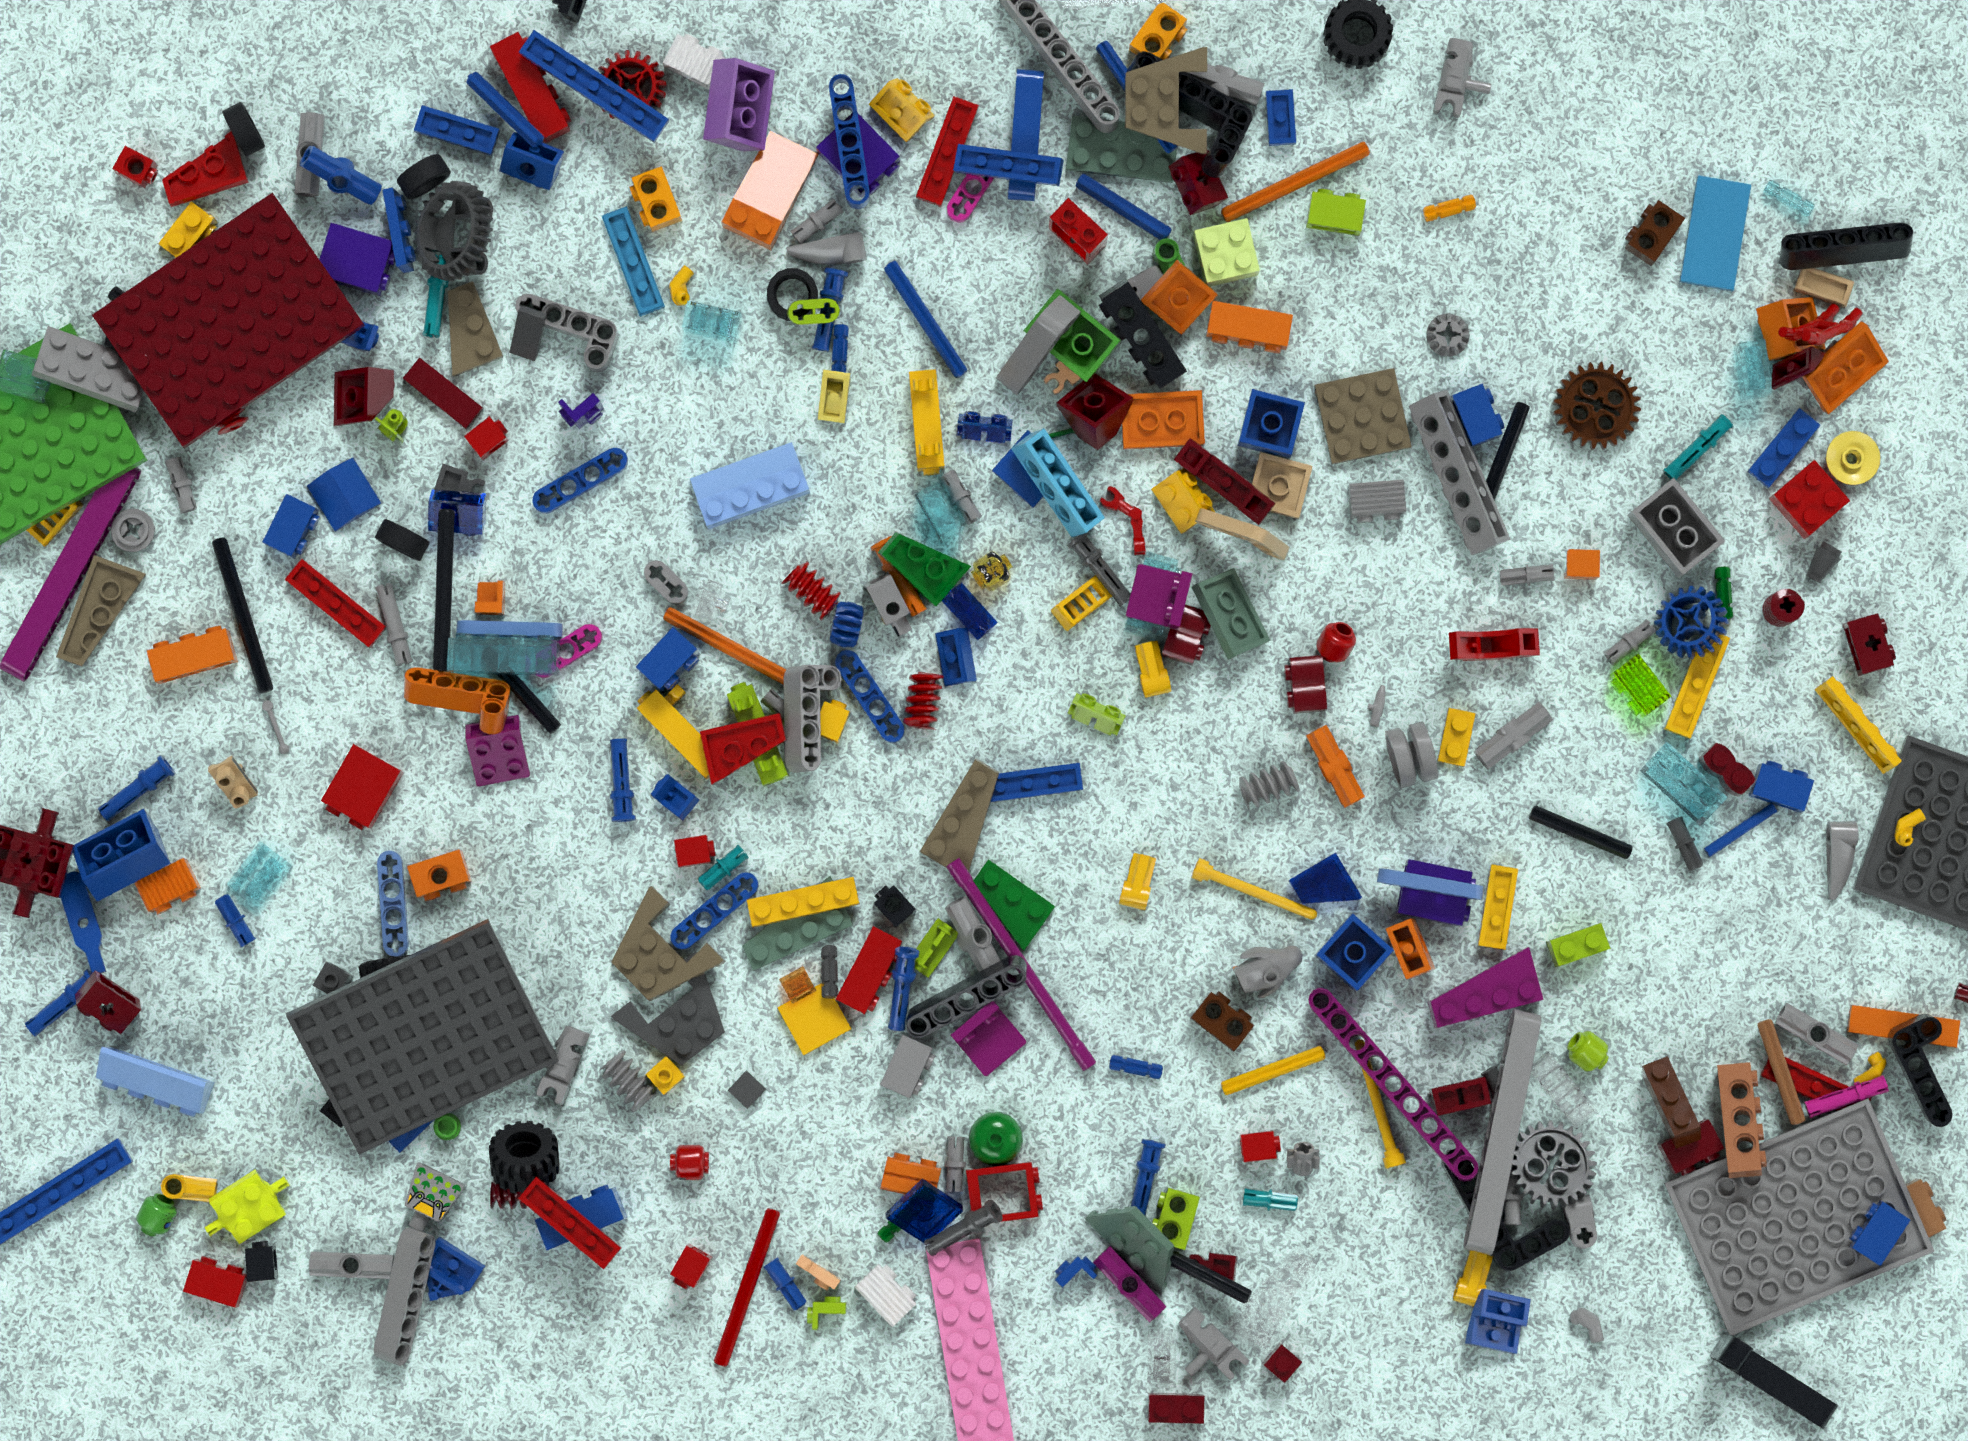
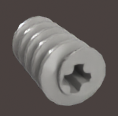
M1284 761L1280 762V771L1274 765H1271L1270 774L1261 769L1260 778L1254 773L1249 774V782L1243 776L1239 778V788L1248 810L1249 802L1251 801L1256 807H1260V798H1263L1267 804L1270 803V794H1273L1277 800L1280 799V790H1283L1287 796L1290 795L1291 786L1297 792L1300 791L1291 766L1289 767Z
M623 1050L610 1059L600 1070L605 1068L602 1075L603 1079L613 1077L609 1084L610 1087L620 1085L616 1093L618 1096L627 1093L624 1099L625 1104L634 1101L631 1111L635 1112L656 1094H652L655 1085L651 1083L645 1086L644 1083L648 1077L646 1075L637 1077L641 1068L638 1066L630 1069L633 1059L623 1061L622 1059L626 1053Z

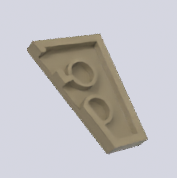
M472 281L449 290L448 307L452 376L455 377L503 358V354L474 282Z

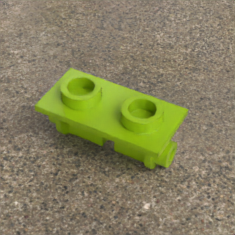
M397 409L390 410L382 421L378 417L375 418L380 424L378 429L382 434L393 442L397 438L403 443L404 440L400 435L407 428L408 420L401 411Z
M1076 693L1072 701L1073 704H1071L1067 714L1072 715V719L1085 725H1089L1092 717L1096 718L1097 721L1094 729L1109 736L1111 734L1117 736L1120 725H1122L1126 715L1122 714L1121 710L1115 706H1104L1096 702L1097 700L1091 695Z
M937 918L916 948L920 953L919 957L916 958L915 969L929 978L957 939L958 932Z

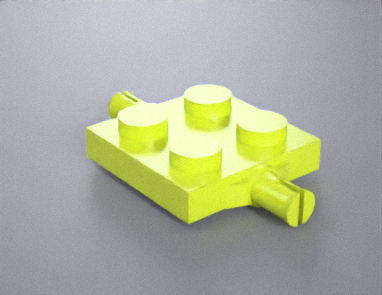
M254 1169L209 1198V1203L216 1211L218 1219L204 1227L206 1232L211 1237L216 1232L225 1228L232 1233L239 1244L243 1243L286 1215L276 1194L290 1186L288 1180L283 1176L270 1185Z

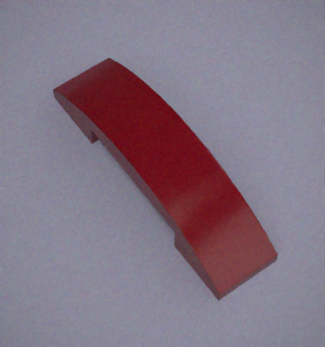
M1189 438L1174 458L1182 467L1205 482L1258 525L1262 523L1276 504L1243 476L1191 438Z

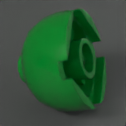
M989 1112L982 1115L971 1126L969 1133V1146L974 1156L982 1163L991 1166H1001L1013 1161L1019 1154L1023 1144L1022 1130L1018 1122L1010 1115L1002 1112Z

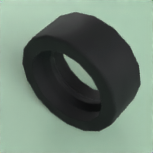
M242 102L222 111L234 138L245 156L265 148L262 137Z
M434 154L406 169L397 178V183L407 199H415L442 184L450 176L451 171L441 155Z
M786 268L777 272L770 279L767 286V301L771 310L779 318L790 321L787 316V309L783 308L777 300L778 287L784 281L797 279L803 282L808 290V300L818 299V289L814 279L807 272L798 268ZM800 308L793 310L792 313L793 316H798V320H802L803 315L811 314V309Z
M387 519L383 520L375 535V539L417 561H421L430 544L422 536Z

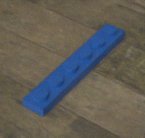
M533 30L519 51L520 55L653 143L656 142L669 123L667 117L535 30Z
M117 1138L0 1212V1245L134 1162L121 1140Z

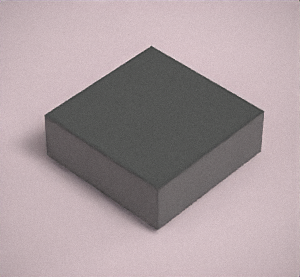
M747 1070L728 1089L747 1109L766 1090Z

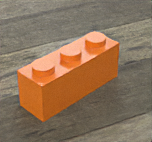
M1213 301L1206 336L1212 337L1211 341L1219 344H1227L1229 340L1238 342L1239 347L1253 349L1254 345L1264 346V350L1267 352L1280 353L1281 350H1286L1288 347L1293 315Z
M215 626L206 629V634L200 636L190 633L180 636L179 642L169 644V641H162L153 644V649L147 650V655L155 682L162 684L238 662L230 631L226 628L222 629L221 626Z

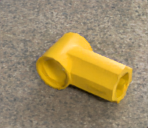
M1158 641L1136 645L1135 652L1141 671L1139 675L1144 697L1148 698L1172 692L1167 669H1164Z
M1133 853L1127 881H1124L1119 904L1146 910L1156 858Z
M171 1174L163 1179L161 1191L170 1199L209 1202V1198L217 1192L218 1179ZM172 1178L178 1179L182 1184V1189L178 1194H173L168 1190L167 1185Z
M1469 1250L1462 1277H1459L1455 1287L1453 1301L1474 1307L1481 1289H1486L1485 1282L1493 1256Z

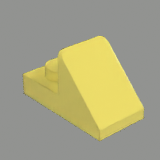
M823 370L818 420L845 423L851 383L850 373Z

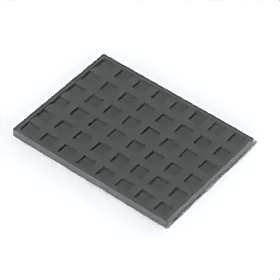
M489 919L286 1013L292 1029L359 1155L559 1061Z

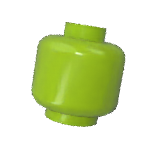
M1591 1031L1576 1033L1567 1045L1569 1059L1584 1071H1593L1596 1068L1601 1069L1609 1059L1607 1043Z

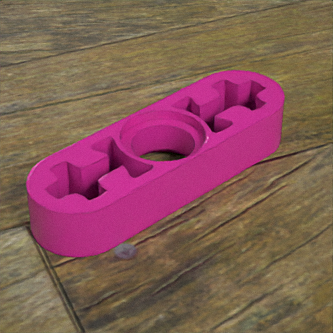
M967 174L948 203L947 213L949 218L957 223L968 220L994 178L986 177L989 178L986 182L981 176ZM977 180L980 182L982 189L978 194L968 193L966 184L969 181ZM960 193H963L966 198L974 200L973 204L967 201L964 205L965 214L954 215L955 209L952 206H959L963 201V197L959 196Z
M593 624L583 625L535 655L531 661L533 673L540 678L552 676L597 648L602 642V632ZM586 630H589L591 633L596 631L595 642L592 644L589 641L584 642L581 645L585 649L580 652L578 645L572 638L577 636L578 641L585 638L584 632ZM566 643L573 645L575 650L574 655L569 659H564L559 655V648ZM554 650L555 657L561 664L556 666L554 661L548 665V672L543 670L537 671L536 667L539 666L538 660L542 658L544 661H548L552 658L549 652Z

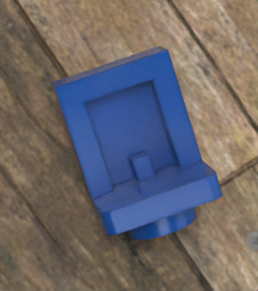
M363 322L365 325L363 328L340 343L360 351L369 352L377 344L379 326Z
M666 774L663 779L659 780L651 792L652 797L682 821L700 800L669 774Z
M1077 1255L1070 1263L1065 1260L1054 1271L1058 1275L1055 1281L1063 1288L1081 1268L1095 1279L1097 1274L1094 1270L1097 1267L1086 1256L1081 1259Z

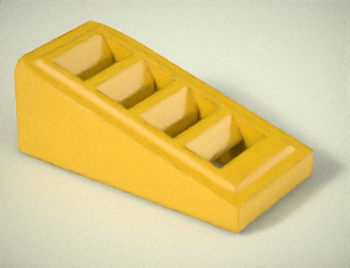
M78 500L69 505V510L67 508L60 510L64 515L62 518L56 513L50 516L56 523L55 526H52L46 519L39 522L49 531L48 535L43 533L36 525L26 531L46 547L84 504Z
M1095 575L1053 607L1051 612L1062 627L1069 631L1110 599L1112 595ZM1092 586L1101 599L1097 601L1088 588ZM1081 593L1091 602L1092 605L1090 607L1080 596ZM1073 599L1082 609L1083 612L1081 614L1071 603ZM1066 609L1070 612V614L1074 617V619L1069 615V613L1066 611Z

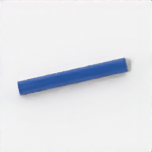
M1770 803L1704 848L1705 852L1709 857L1713 856L1777 813V809Z

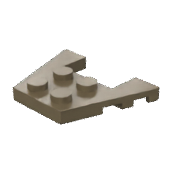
M1207 47L1126 72L1125 128L1195 151L1199 154H1207V129H1179V72H1207Z
M653 886L648 888L611 961L649 1001L680 987L681 984L695 977L697 978L705 974L706 971L726 962L708 943L686 962L651 926V923L670 905Z

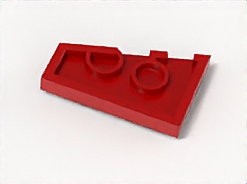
M232 132L226 134L225 138L216 145L206 148L199 157L193 161L186 162L162 179L171 207L249 183L239 148Z
M781 713L700 731L711 785H714L787 740Z

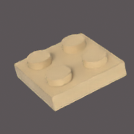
M1260 452L1252 484L1276 503L1270 512L1299 519L1313 466Z

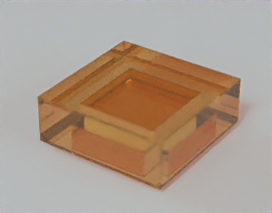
M803 966L779 979L792 1004L816 991Z

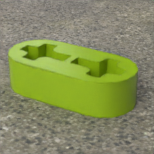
M828 298L797 300L792 302L787 308V316L792 323L798 325L830 323L837 319L840 309L836 301ZM824 303H828V306L834 309V313H830L828 319L825 318L824 314L815 313V309L824 308ZM799 304L802 309H811V314L803 315L802 320H798V316H793L792 313Z

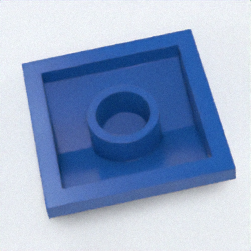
M354 458L327 470L307 485L335 532L382 504Z

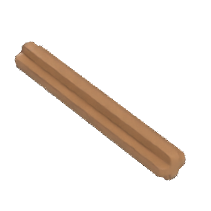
M1771 1019L1760 1021L1757 1026L1790 1124L1797 1125L1803 1123L1805 1116L1773 1021Z

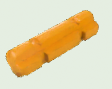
M1473 195L1463 196L1461 200L1456 198L1437 203V206H1434V204L1423 208V215L1427 222L1437 220V217L1444 218L1461 213L1462 210H1465V212L1474 210L1476 208V201Z

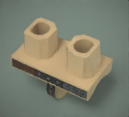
M233 756L228 757L219 764H213L208 767V772L234 808L248 804L249 799L258 795V790L245 774V768L242 764H238Z

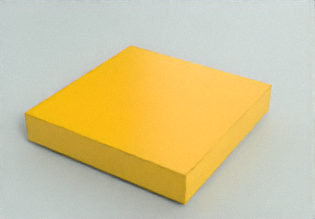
M822 983L777 1007L803 1056L851 1030L835 998L827 999L822 997V987L824 986Z

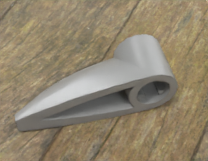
M861 232L786 247L788 255L816 264H852L867 260Z
M1856 821L1827 822L1826 853L1829 900L1837 899L1850 875L1855 848L1858 843V825Z

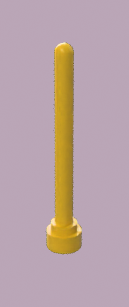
M1199 858L1191 876L1195 880L1202 882V880L1208 881L1210 879L1310 920L1317 917L1315 909L1214 870V866L1209 865V861Z
M1358 1039L1355 1042L1356 1050L1362 1049L1365 1045V1041L1362 1039ZM1369 1059L1367 1066L1370 1070H1373L1371 1060ZM1362 1069L1386 1152H1383L1385 1158H1382L1385 1169L1405 1164L1404 1153H1401L1400 1149L1396 1148L1379 1087Z

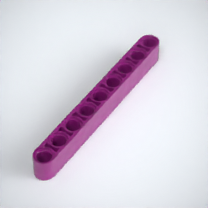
M136 467L94 492L0 663L2 671L23 682L28 679L31 674L29 670L32 671L44 650L42 647H46L57 627L55 623H59L71 602L69 598L72 599L84 578L82 574L85 575L87 573L93 556L97 555L95 551H99L110 531L108 527L112 526L113 520L123 508L121 504H125L136 484L134 480H138L141 475V469Z
M1324 988L1313 990L1308 1000L1310 1008L1451 1172L1461 1181L1473 1180L1478 1174V1163L1331 992ZM1316 996H1327L1329 999L1328 1005L1321 1009L1314 1006L1313 1002ZM1341 1015L1347 1019V1024L1344 1028L1335 1029L1332 1026L1331 1022L1335 1016ZM1354 1036H1360L1365 1040V1045L1362 1049L1354 1050L1350 1047V1040ZM1370 1058H1381L1383 1061L1382 1068L1378 1071L1370 1070L1367 1066ZM1393 1077L1398 1078L1401 1082V1087L1396 1092H1391L1385 1087L1386 1081ZM1409 1098L1416 1099L1419 1102L1418 1110L1413 1113L1407 1112L1403 1107L1404 1102ZM1432 1119L1437 1123L1438 1127L1434 1133L1428 1134L1422 1130L1421 1126L1425 1120ZM1445 1140H1450L1456 1145L1455 1151L1450 1155L1443 1154L1440 1150V1144ZM1463 1161H1469L1473 1164L1474 1171L1472 1174L1464 1176L1459 1173L1458 1165Z

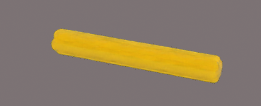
M1317 1046L1221 1082L1222 1090L1225 1095H1230L1325 1059L1324 1050L1321 1046Z

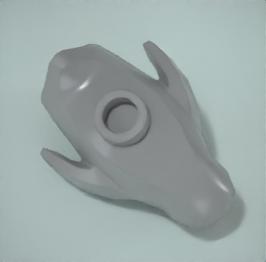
M1287 946L1283 949L1253 947L1240 955L1241 959H1249L1239 966H1234L1233 971L1245 994L1262 990L1258 994V998H1264L1274 993L1291 972L1300 965L1303 959L1302 951L1297 946Z

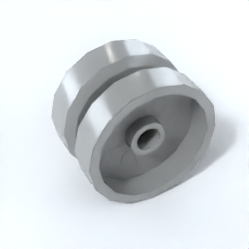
M1423 721L1408 726V742L1400 728L1385 731L1388 754L1400 789L1415 785V768L1423 782L1438 779L1434 747Z

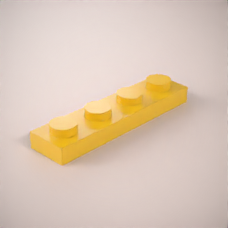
M1719 634L1718 637L1722 640V644L1719 645L1714 642L1712 644L1714 652H1710L1707 648L1704 649V657H1700L1697 652L1695 653L1664 730L1691 739L1729 643V637Z
M1832 676L1814 689L1883 774L1902 762L1895 748L1889 745L1880 735L1878 727L1867 719L1860 705L1850 698L1841 682Z
M854 877L747 900L753 928L860 905Z

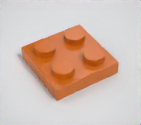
M1176 260L1144 295L1141 301L1182 335L1218 294L1179 260Z

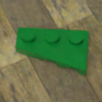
M897 532L892 535L878 552L935 607L971 567Z
M988 859L973 881L1024 951L1055 906Z

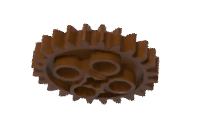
M1589 362L1586 371L1579 365L1577 367L1578 375L1569 371L1567 375L1570 382L1562 379L1559 383L1564 389H1556L1554 392L1561 397L1552 401V404L1559 406V409L1555 410L1553 415L1561 416L1556 426L1565 425L1566 428L1563 430L1562 435L1571 433V443L1577 438L1580 439V448L1589 442L1591 450L1595 449L1597 443L1600 444L1602 450H1605L1608 441L1615 447L1617 445L1616 437L1624 441L1626 439L1624 431L1628 433L1634 431L1629 423L1639 422V419L1633 413L1641 411L1642 408L1634 406V403L1640 401L1641 397L1633 396L1632 394L1638 387L1628 386L1632 379L1631 377L1624 380L1621 378L1623 369L1617 374L1613 373V364L1607 370H1604L1603 362L1598 364L1597 369H1594L1593 364ZM1586 382L1593 384L1595 394H1585L1582 390V384ZM1608 393H1618L1621 398L1620 404H1611L1608 401ZM1578 396L1582 400L1587 401L1589 403H1594L1596 400H1599L1600 406L1602 408L1618 411L1619 416H1616L1605 409H1600L1598 412H1595L1593 405L1585 402H1578L1574 400V397ZM1577 407L1584 409L1586 419H1575L1573 409ZM1607 417L1611 421V429L1603 430L1598 424L1599 418Z

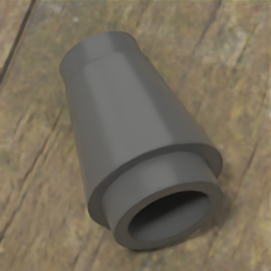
M1823 541L1821 546L1816 548L1806 576L1821 583L1822 579L1841 560L1839 556L1842 551Z

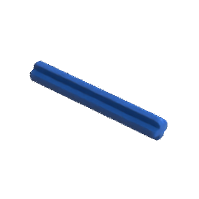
M478 72L468 75L467 85L531 147L536 148L542 145L544 136Z
M1082 174L1077 180L1076 188L1159 240L1169 237L1172 231L1171 227L1093 178Z

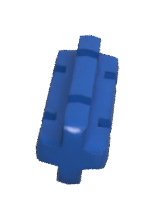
M836 324L834 326L835 339H833L832 362L834 364L831 371L846 373L848 325Z
M1112 1055L1110 1058L1109 1068L1111 1070L1120 1071L1121 1069L1126 1073L1140 1076L1149 1075L1150 1078L1160 1079L1162 1076L1163 1066L1160 1064L1152 1063L1150 1065L1146 1061L1131 1058L1123 1059L1122 1056Z

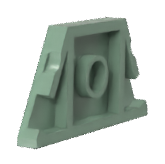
M1136 1206L1125 1207L1124 1209H1108L1106 1213L1100 1214L1092 1211L1085 1218L1158 1294L1167 1287L1165 1279L1166 1274L1170 1271V1257L1173 1255L1174 1244Z

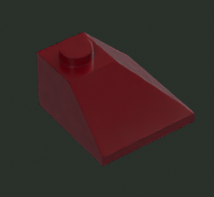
M363 367L335 372L333 426L372 421L394 397V370Z
M1095 373L1087 382L1083 380L1056 402V405L1077 437L1099 450L1117 435L1133 403V397Z

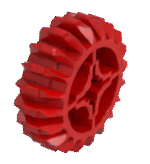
M626 50L625 58L621 59L620 54L617 52L614 54L615 62H612L609 58L605 59L608 68L599 66V72L610 80L615 75L620 82L619 86L623 89H626L624 80L631 85L634 84L636 93L630 89L626 91L650 107L654 105L661 108L662 103L656 98L666 97V93L659 89L667 87V83L660 80L665 76L664 72L656 71L659 67L658 62H653L649 65L651 61L649 55L640 60V51H636L634 58H631L630 51ZM625 67H637L642 69L643 71H638L633 75H629L621 69ZM650 76L652 79V89L646 99L640 89L645 80ZM609 114V116H610L611 119H614V118H615L614 116H612L611 114Z

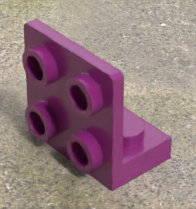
M1139 564L1126 617L1178 630L1193 573L1182 571L1180 574Z
M519 714L508 716L504 729L498 734L484 733L479 728L480 722L465 725L466 744L477 786L480 787L530 776L521 735Z
M994 1001L985 1005L950 1035L984 1076L992 1073L1026 1044L1025 1038Z

